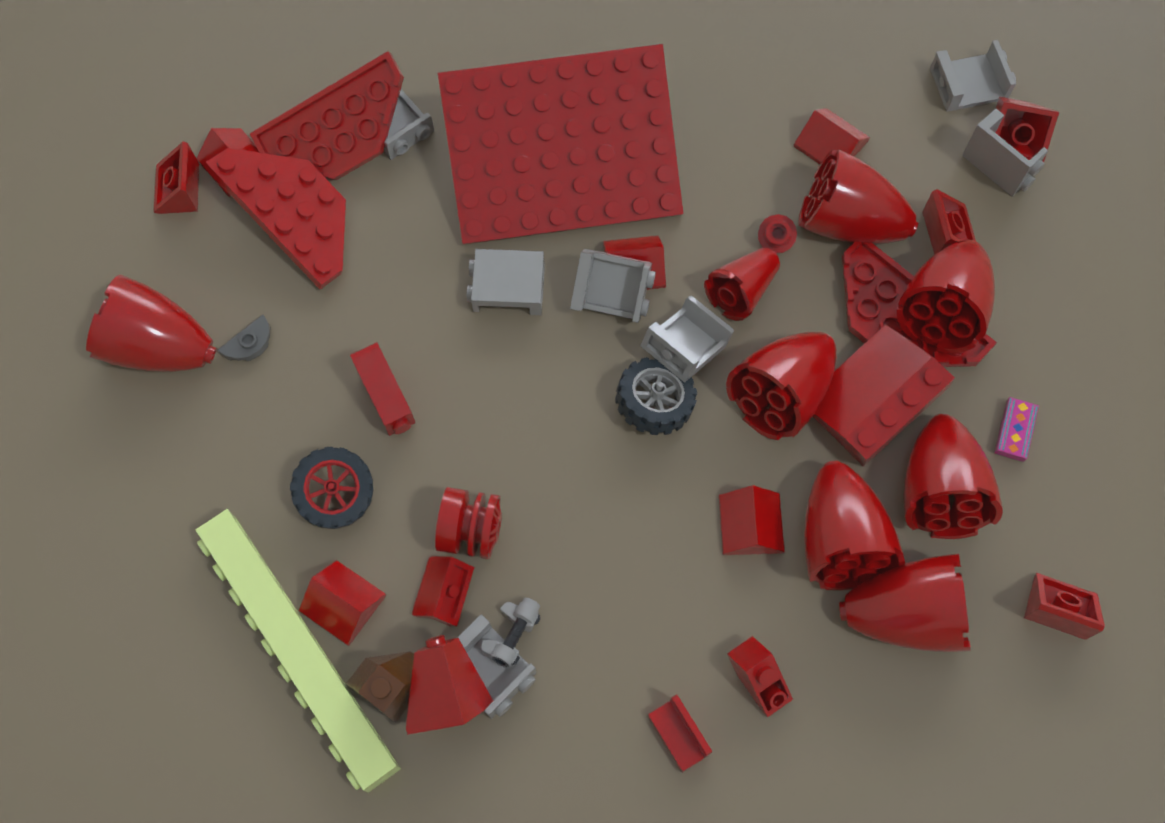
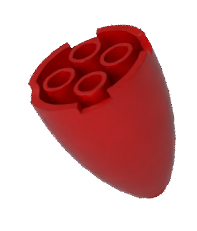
M831 150L813 176L815 181L810 188L809 195L804 197L799 213V226L824 237L852 243H893L904 241L915 234L919 224L916 221V214L900 191L887 178L862 160L842 150Z
M963 240L953 243L937 252L916 272L903 292L896 312L901 328L912 340L923 339L926 343L936 346V351L960 353L976 347L978 342L985 336L993 312L995 280L990 258L983 246L974 240Z
M118 275L111 281L104 292L105 296L109 298L103 301L98 314L94 313L89 328L86 351L91 352V358L125 368L157 372L186 371L202 368L206 363H212L217 348L213 347V340L206 330L187 311L162 293L127 276Z
M823 332L793 334L760 348L737 365L727 377L726 390L729 400L735 401L740 410L746 415L742 420L767 438L773 440L791 436L794 438L813 417L831 384L836 365L837 351L833 338ZM769 404L772 406L769 410L765 409Z
M937 414L926 423L913 446L905 477L904 508L906 523L912 530L920 529L931 532V538L962 539L978 535V529L990 523L996 525L1003 515L999 488L986 454L970 431L955 417L948 414ZM948 494H954V502L951 510Z
M840 461L825 463L823 468L819 470L812 485L805 516V556L810 582H818L820 589L834 591L850 590L881 572L905 565L904 554L892 521L871 487L847 464Z
M959 554L911 561L903 566L890 568L871 577L845 595V602H839L841 621H847L848 627L865 636L903 648L935 652L971 651L968 637H963V633H969L962 574L955 573L954 568L961 567Z

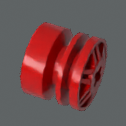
M447 487L444 491L438 513L435 535L436 551L458 554L463 541H466L468 556L474 557L478 545L481 544V558L490 559L493 548L498 541L501 528L500 495L491 494L488 505L485 507V493L479 492L474 505H470L468 490Z

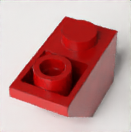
M753 636L727 653L738 678L767 718L793 700L773 654Z

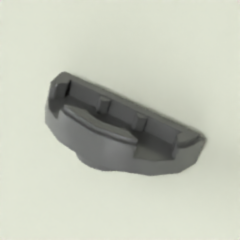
M264 314L219 348L218 352L231 361H251L260 356L269 345L268 341L271 330Z

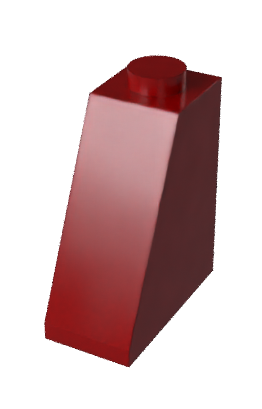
M376 342L351 354L350 357L388 435L390 436L394 433L401 434L409 430L411 425L416 423L378 343Z

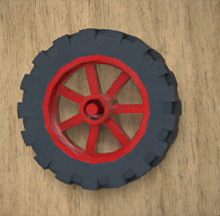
M325 447L324 449L310 452L311 454L301 459L292 474L290 491L294 506L303 518L320 528L339 529L353 524L365 514L372 501L373 479L368 466L357 454L341 447ZM332 466L346 469L337 480L333 479ZM327 467L329 480L324 481L314 474L320 469ZM351 474L355 487L340 486L339 484ZM311 479L323 485L324 489L310 494L309 486ZM340 491L355 492L348 505L340 496ZM327 493L322 509L312 499ZM332 497H336L343 508L328 510Z

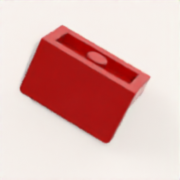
M452 556L429 557L412 615L418 618H431L448 626L457 627L475 567Z
M677 694L671 697L669 702L648 714V718L682 773L712 753L710 746Z

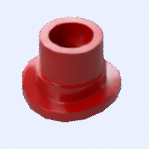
M781 214L771 215L760 224L758 240L763 248H768L778 254L788 251L795 244L797 229L794 222L787 216Z

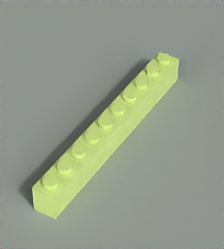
M226 509L195 529L201 538L197 541L198 546L207 557L212 555L216 561V564L212 566L214 571L222 581L227 579L232 586V589L228 591L232 599L238 606L241 604L245 606L248 614L244 616L254 631L259 629L265 637L261 640V644L271 657L276 654L281 662L277 667L286 682L292 680L298 690L294 693L295 697L304 709L309 706L315 717L311 719L313 725L320 735L326 733L332 741V744L328 746L329 750L338 762L344 760L350 769L346 776L356 790L362 788L363 791L369 793L401 769L237 518Z

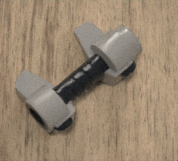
M524 598L519 605L506 602L500 611L509 618L513 626L504 642L483 640L481 645L482 655L505 668H512L513 665L517 664L520 657L518 656L519 651L515 648L524 631L531 632L534 625L539 623L540 615L538 610L540 605L530 598Z

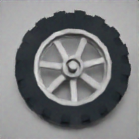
M646 357L642 358L638 363L636 361L632 362L629 368L623 371L617 386L615 402L619 404L618 411L620 415L626 417L625 421L630 426L632 424L636 426V430L640 432L648 431L650 435H658V433L668 435L674 429L676 431L680 430L684 423L688 422L696 405L697 389L693 388L694 381L692 377L683 382L657 359L649 360ZM641 385L646 391H636L635 388ZM673 394L675 400L667 397V395ZM640 399H647L646 403H642ZM663 404H666L672 408L665 410Z

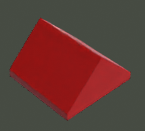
M827 108L814 110L793 147L818 164H821L831 150L838 151L839 149L855 157L869 141L870 137Z
M211 128L196 159L205 169L206 161L227 148L258 153L259 151L254 142L241 128ZM207 171V173L214 179V181L220 186V188L226 193V195L230 197L231 195Z
M182 141L156 165L154 213L198 212L200 164L187 142Z
M938 189L932 191L922 213L934 255L953 243L963 240L976 241L966 205Z
M659 235L603 241L604 253L651 262V271L656 272L652 289L666 288L664 246Z
M751 485L719 495L723 555L784 554L780 493Z
M336 560L311 578L298 611L350 646L386 597V594Z
M1036 573L1024 615L1025 619L1084 640L1103 631L1105 624L1097 593Z

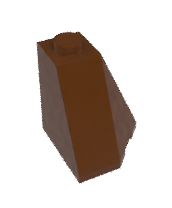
M408 651L365 658L346 682V685L396 723L408 708L414 654Z

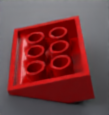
M885 324L834 371L829 389L813 417L864 467L950 387L955 377L933 356Z

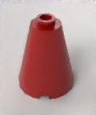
M760 248L713 270L704 282L705 293L713 307L715 308L718 305L724 310L722 315L734 321H742L751 315L780 269L778 255L768 248Z

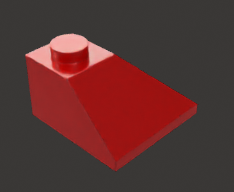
M999 96L996 109L1004 114V117L995 133L1028 160L1033 158L1042 148L1045 147L1048 150L1059 111L1027 101Z

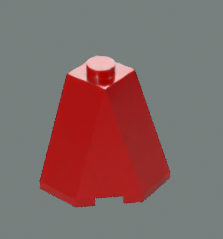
M444 635L433 637L425 641V647L414 652L406 721L407 735L465 725L493 702L490 693L459 638L446 640Z

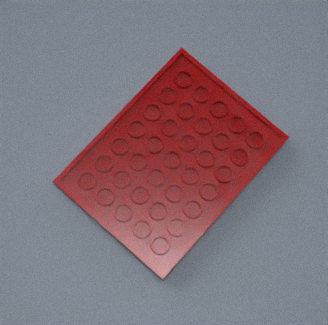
M663 44L438 73L462 244L684 214Z

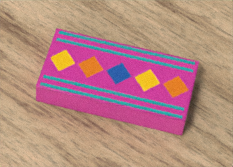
M1012 397L1007 399L995 454L1021 462L1027 459L1039 405Z

